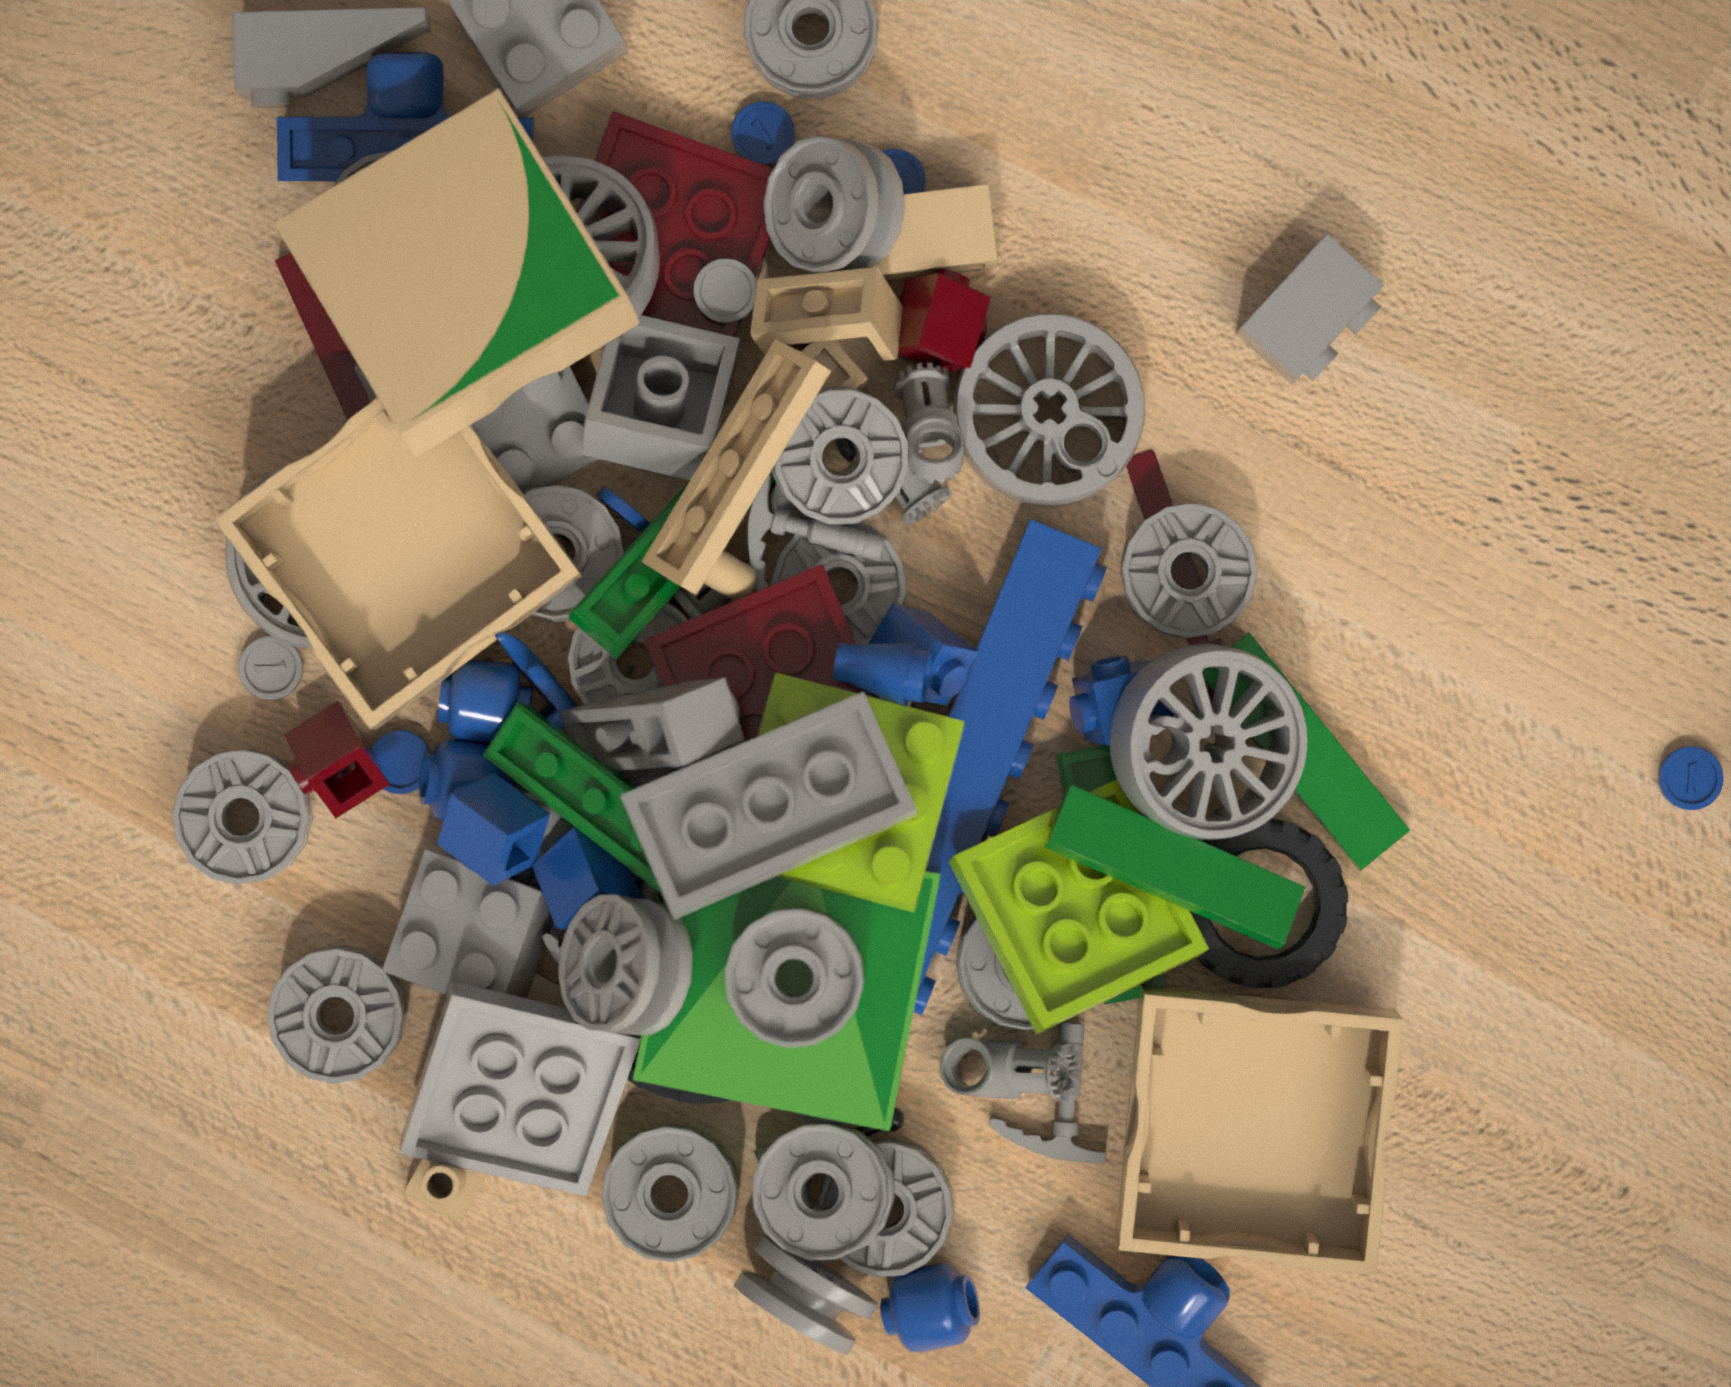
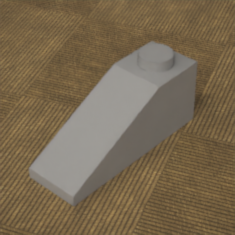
M425 7L233 12L234 89L243 99L251 98L252 107H289L290 97H307L367 65L373 56L384 52H392L430 32L431 18Z
M725 678L683 682L573 707L561 712L568 736L614 771L683 766L744 740L738 721L740 715L739 707L735 697L728 689Z

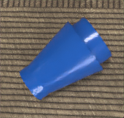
M840 642L835 657L833 680L848 683L902 706H906L908 701L923 703L929 683L932 652L917 649V642L848 644Z

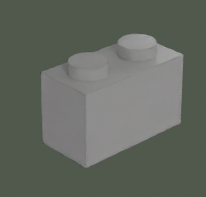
M1327 233L1241 326L1236 335L1291 385L1303 373L1313 382L1338 355V352L1329 344L1345 327L1349 328L1356 335L1382 307L1373 297L1384 284Z

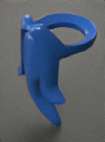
M500 632L496 634L495 637L513 661L512 664L548 704L539 714L559 729H566L561 712L578 707L574 700L525 643L509 633Z

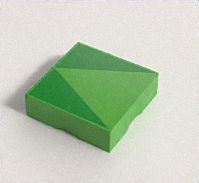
M925 872L915 913L775 876L682 916L681 919L688 929L693 954L691 983L682 1008L670 1024L653 1035L641 1036L633 1080L890 1131L941 874ZM804 907L829 915L850 932L862 955L865 983L856 1011L838 1033L815 1045L786 1048L759 1039L740 1023L727 999L725 969L733 944L751 923L775 910ZM788 959L781 963L777 971V982L782 990L791 995H802L812 988L814 981L813 972L806 962L799 959Z

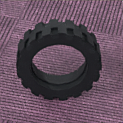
M1269 819L1256 829L1241 835L1202 841L1234 856H1238L1245 851L1267 849L1287 855L1304 870L1313 888L1315 904L1310 926L1297 944L1277 955L1260 957L1236 951L1220 938L1210 919L1190 911L1209 947L1205 953L1197 957L1204 967L1229 982L1245 987L1277 988L1289 985V983L1299 979H1304L1315 972L1316 968L1324 960H1328L1337 947L1336 944L1341 933L1343 934L1345 930L1349 899L1347 885L1344 884L1341 874L1342 869L1336 858L1331 855L1325 847L1326 845L1318 837L1294 823Z

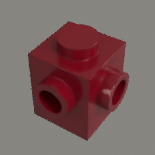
M935 269L932 275L906 279L900 299L903 312L898 356L914 364L922 363L924 368H926L927 363H933V368L939 365L940 370L946 368L948 372L965 368L970 369L976 347L984 339L987 331L985 316L991 296L969 287L970 279L951 270Z
M336 701L284 734L295 756V759L287 763L295 781L307 796L315 791L335 818L340 817L390 785L368 740L339 701Z

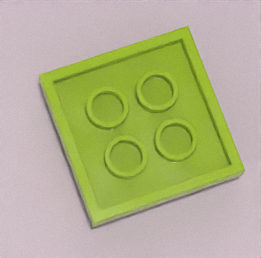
M775 672L758 736L855 696L857 693ZM866 696L917 809V816L779 874L776 877L915 913L963 735L965 721Z
M1117 779L1090 792L1138 813L1136 807L1123 792ZM1059 807L960 852L948 861L1036 1034L1190 961L1209 949L1189 910L1044 848Z

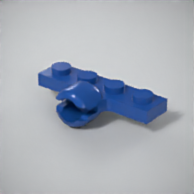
M384 52L373 56L367 63V106L361 115L278 116V181H337L345 169L363 157L394 151L453 116L447 112L444 106L443 63L439 57L427 52ZM517 117L534 144V117Z
M1067 1233L1032 1275L1025 1287L1150 1387H1261L1208 1345L1203 1337L1204 1332L1226 1308L1230 1297V1288L1220 1273L1202 1258L1168 1255L1146 1282L1137 1285L1127 1281Z

